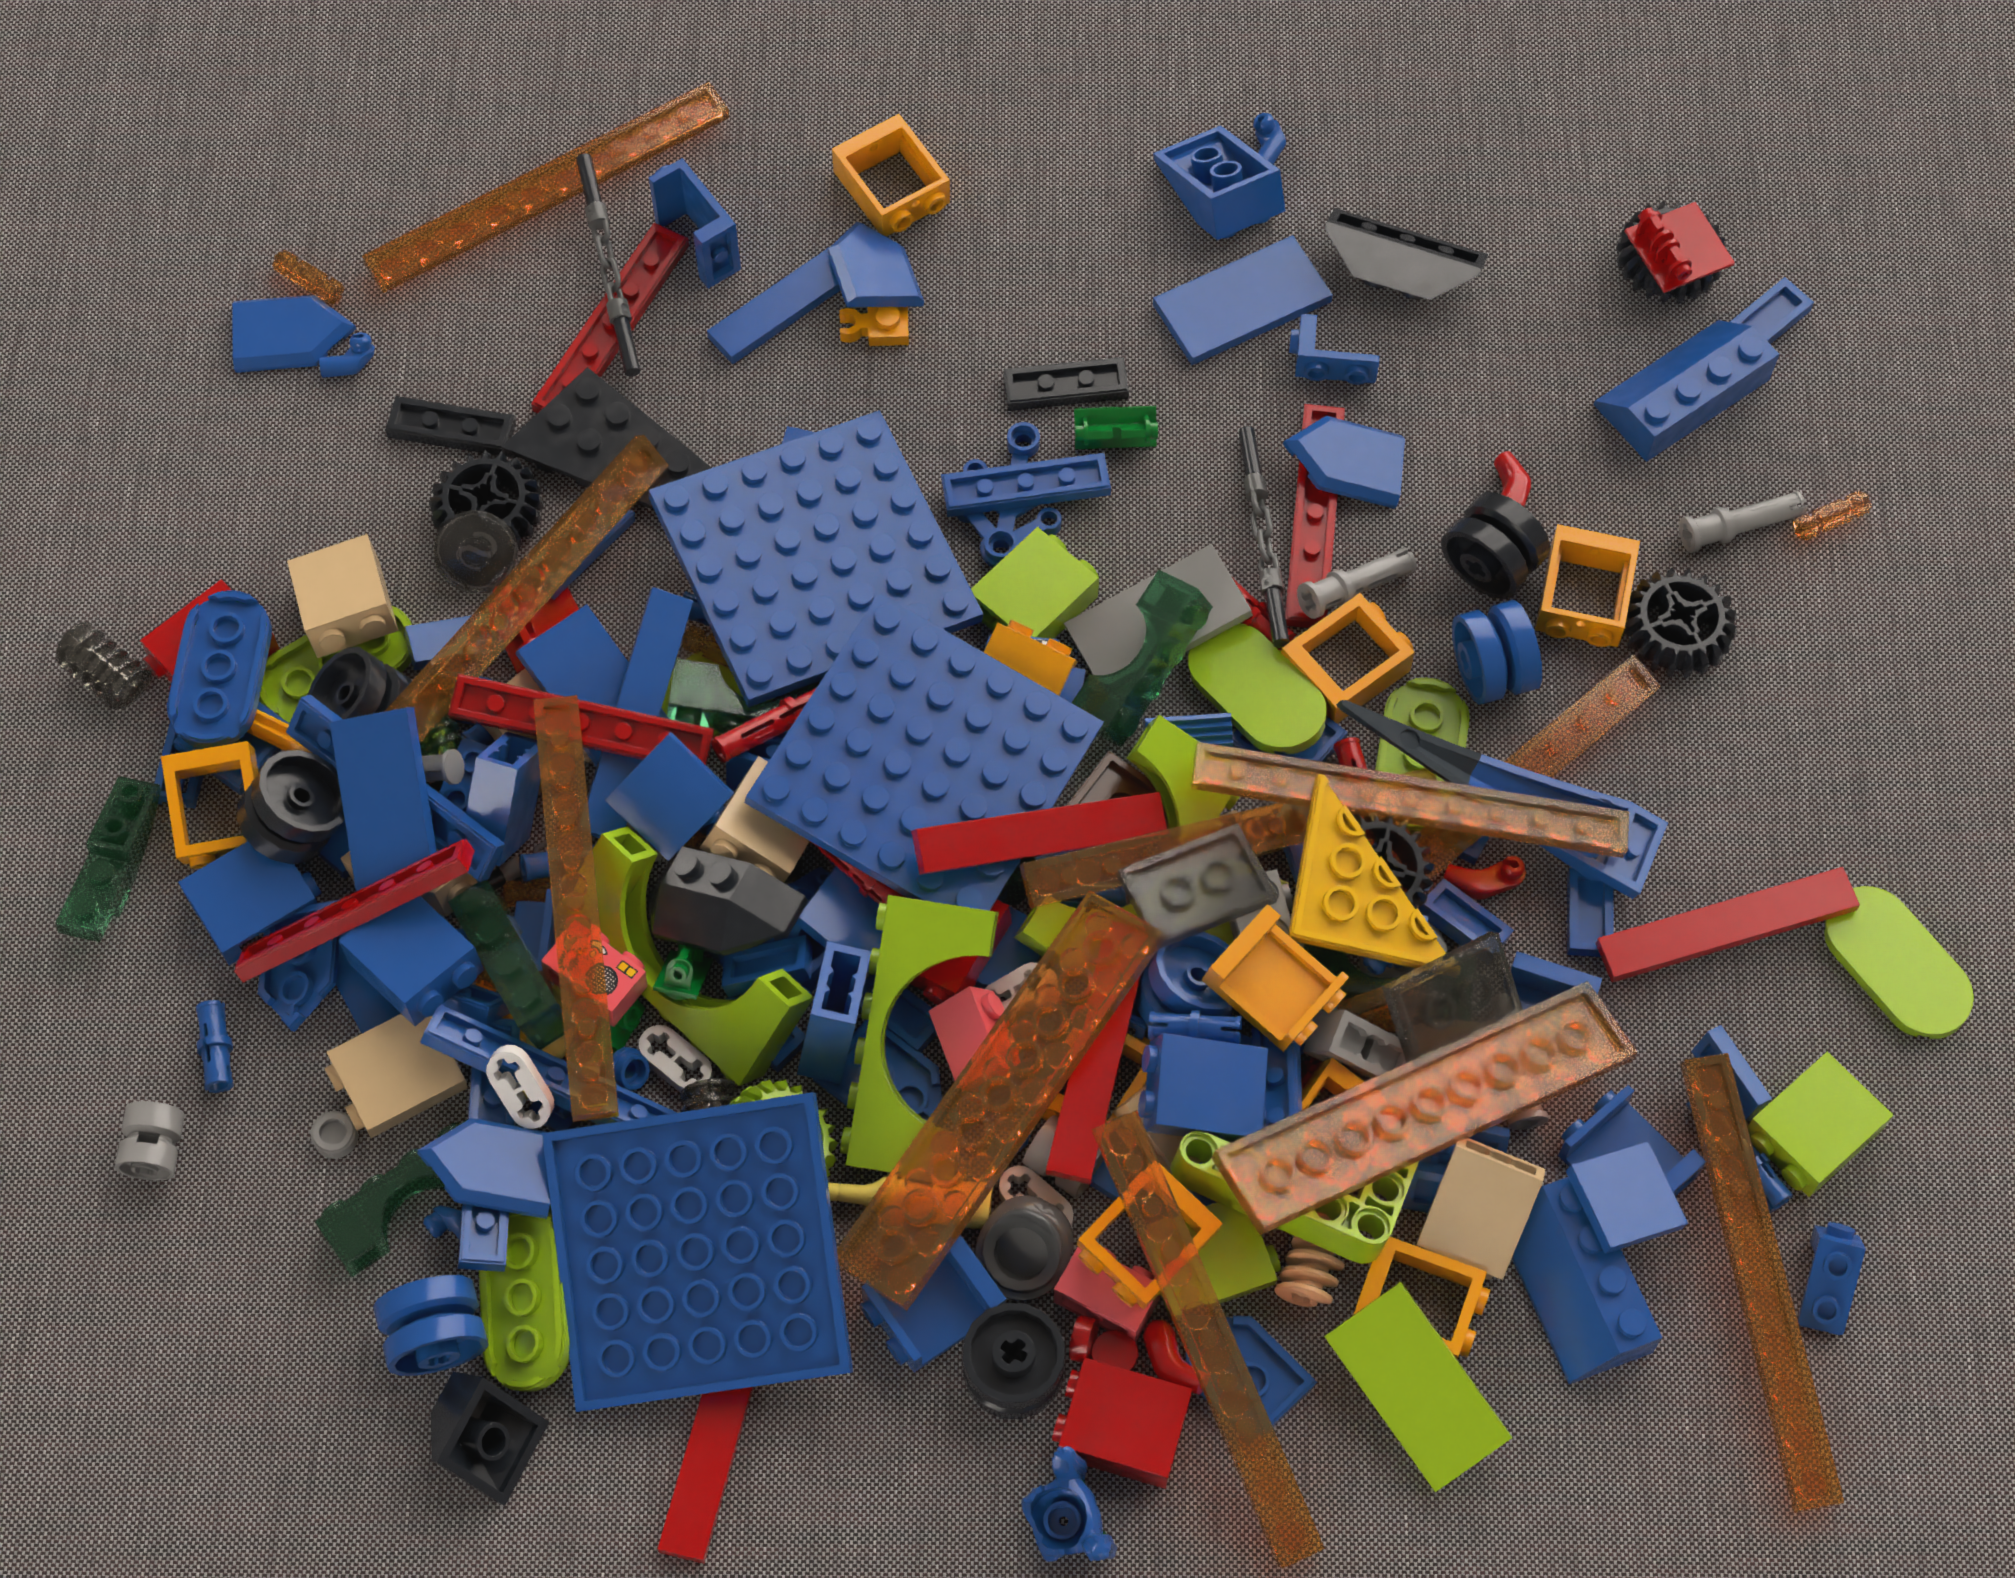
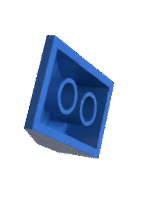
M1221 125L1153 153L1154 161L1196 223L1216 240L1232 237L1242 229L1254 224L1265 223L1271 217L1286 211L1280 169Z

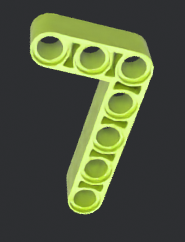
M1193 1131L1183 1137L1172 1160L1171 1173L1185 1188L1353 1262L1366 1264L1377 1259L1392 1234L1419 1163L1421 1149L1415 1138L1407 1133L1399 1131L1386 1135L1369 1165L1357 1198L1202 1131ZM1188 1156L1197 1157L1203 1164L1194 1163ZM1389 1156L1398 1159L1402 1164L1393 1162ZM1231 1175L1240 1176L1246 1183L1237 1182ZM1273 1193L1283 1195L1288 1201L1279 1200ZM1374 1193L1381 1194L1388 1202L1378 1199ZM1316 1212L1326 1214L1331 1220L1322 1219ZM1359 1231L1368 1232L1374 1239L1364 1237Z

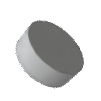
M330 1111L319 1116L313 1123L311 1140L321 1155L337 1159L352 1152L358 1142V1131H356L349 1115L340 1111Z

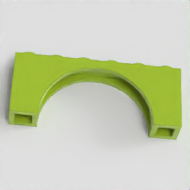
M1160 715L1148 723L1127 757L1129 761L1135 764L1147 776L1156 791L1160 792L1167 816L1169 830L1168 850L1163 868L1157 880L1135 903L1113 910L1089 911L1077 909L1057 902L1045 895L1036 901L1014 936L1016 940L1090 989L1107 922L1110 921L1151 930L1150 927L1158 915L1164 918L1177 899V895L1172 892L1179 880L1182 879L1186 882L1196 869L1200 860L1194 856L1202 843L1208 846L1219 832L1222 824L1217 819L1224 808L1230 810L1244 790L1239 786V783L1246 774L1244 771ZM1151 930L1150 942H1151V940H1152V938H1153V936H1154V934H1155V932L1152 931V930Z
M628 826L602 833L558 907L556 915L567 924L568 928L574 921H577L586 929L589 926L597 928L609 939V945L622 954L624 951H628L635 955L644 964V970L646 971L647 988L641 995L658 1009L663 1019L675 1025L689 1039L692 1046L709 1057L720 1068L721 1073L726 1078L741 1086L764 1076L771 1062L783 1047L814 997L783 968L758 977L742 996L734 1000L715 999L700 993L697 1000L691 998L676 1000L666 996L665 993L653 991V986L664 962L654 945L649 930L646 914V891L649 875L658 853Z
M888 895L887 904H879L876 930H882L883 932L880 948H872L868 971L869 974L876 975L873 993H865L861 1019L868 1020L866 1038L858 1037L854 1064H860L861 1071L859 1083L851 1082L847 1101V1109H854L852 1128L844 1127L840 1145V1153L847 1154V1166L952 1183L957 1180L964 1135L953 1133L931 1124L919 1116L902 1098L893 1083L887 1066L885 1055L886 1028L892 1009L899 996L921 973L941 962L958 957H992L999 912Z

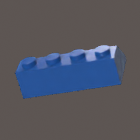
M1717 320L1595 400L1594 406L1647 462L1768 382L1780 354L1753 326Z
M1568 1177L1542 1186L1514 1251L1512 1261L1568 1384L1653 1353L1661 1341L1662 1335L1622 1250L1604 1253Z

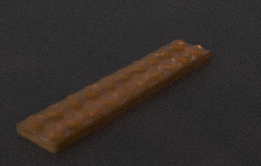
M1088 891L837 1248L839 1268L908 1311L1164 942L1166 937L1162 930L1096 893Z
M1586 981L1216 1149L1211 1159L1259 1235H1262L1456 1144L1457 1141H1463L1633 1061L1638 1052L1590 983Z

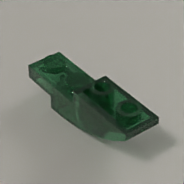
M118 776L86 842L89 854L55 922L58 933L100 942L112 916L120 917L131 892L150 837L161 792L159 784Z

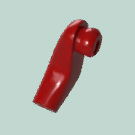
M1505 451L1494 460V466L1503 487L1501 494L1512 498L1525 507L1531 490V478L1510 451Z
M1508 856L1503 861L1481 870L1469 869L1449 863L1443 878L1470 898L1482 900L1519 886L1525 879L1526 870L1521 858Z
M1161 1319L1150 1322L1144 1330L1143 1339L1157 1377L1161 1380L1192 1388V1393L1200 1395L1206 1386L1208 1374L1183 1360L1178 1349L1176 1333L1170 1323Z

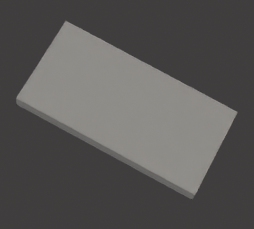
M1210 544L1070 619L1064 625L1105 696L1252 617L1253 614L1215 548Z

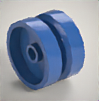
M1511 600L1491 606L1488 616L1478 609L1454 617L1452 622V641L1455 658L1464 685L1473 701L1478 705L1503 699L1506 689L1514 695L1540 688L1542 683L1540 649L1530 619L1520 603L1516 600Z
M1181 930L1169 934L1159 944L1151 958L1150 964L1141 975L1135 1000L1138 1013L1147 1026L1164 1028L1168 1026L1152 1025L1149 1022L1150 1011L1190 1014L1191 1010H1199L1201 1015L1231 1017L1235 1009L1202 981L1210 966L1229 947L1227 943L1219 937L1203 931Z
M462 1275L428 1277L392 1289L377 1299L373 1308L381 1334L389 1336L383 1343L382 1348L390 1373L399 1376H418L436 1373L473 1360L486 1350L489 1343L484 1323L481 1317L473 1315L479 1307V1302L472 1278Z

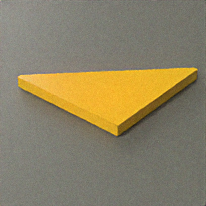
M1318 774L1314 781L1288 935L1296 942L1446 976L1454 977L1457 975L1458 965L1454 960L1451 961L1437 941V935L1419 909H1415L1400 888L1401 884L1382 856L1379 858L1364 835L1366 833L1347 806L1342 805L1329 786V780L1325 775Z

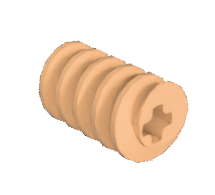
M1316 1212L1322 1219L1331 1220L1326 1214ZM1293 1236L1291 1241L1293 1250H1290L1286 1255L1285 1260L1288 1266L1283 1267L1279 1277L1282 1283L1276 1285L1274 1289L1276 1295L1282 1300L1302 1307H1314L1318 1303L1331 1304L1333 1297L1322 1289L1324 1286H1338L1339 1280L1328 1272L1329 1270L1342 1271L1345 1264L1334 1256L1335 1253Z

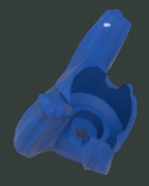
M1058 1447L1052 1457V1470L1056 1477L1055 1480L1045 1486L1040 1485L1037 1488H1033L1021 1502L1023 1513L1033 1528V1534L1040 1553L1047 1562H1054L1066 1555L1085 1552L1090 1561H1104L1107 1558L1114 1559L1118 1549L1112 1537L1102 1529L1101 1512L1096 1505L1094 1494L1084 1481L1087 1463L1071 1447ZM1063 1517L1068 1519L1066 1526L1060 1524V1520Z

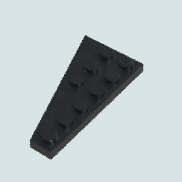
M588 367L502 446V452L507 457L512 459L516 457L536 464L540 470L548 473L555 471L575 479L576 484L599 493L604 491L614 499L635 506L637 503L652 510L654 508L649 500L650 489L712 468Z

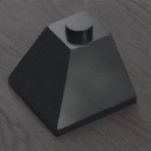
M453 1371L430 1413L432 1461L493 1501L505 1506L549 1421L485 1378Z

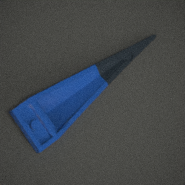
M1340 700L1336 704L1341 711L1592 881L1596 878L1631 899L1641 893L1668 825V822L1631 801L1560 781L1480 754L1402 724L1350 701Z

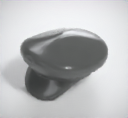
M1016 1196L1002 1202L991 1213L977 1238L975 1256L1006 1298L1014 1301L1034 1300L1050 1292L1062 1276L1073 1250V1231L1069 1220L1057 1206L1036 1196Z

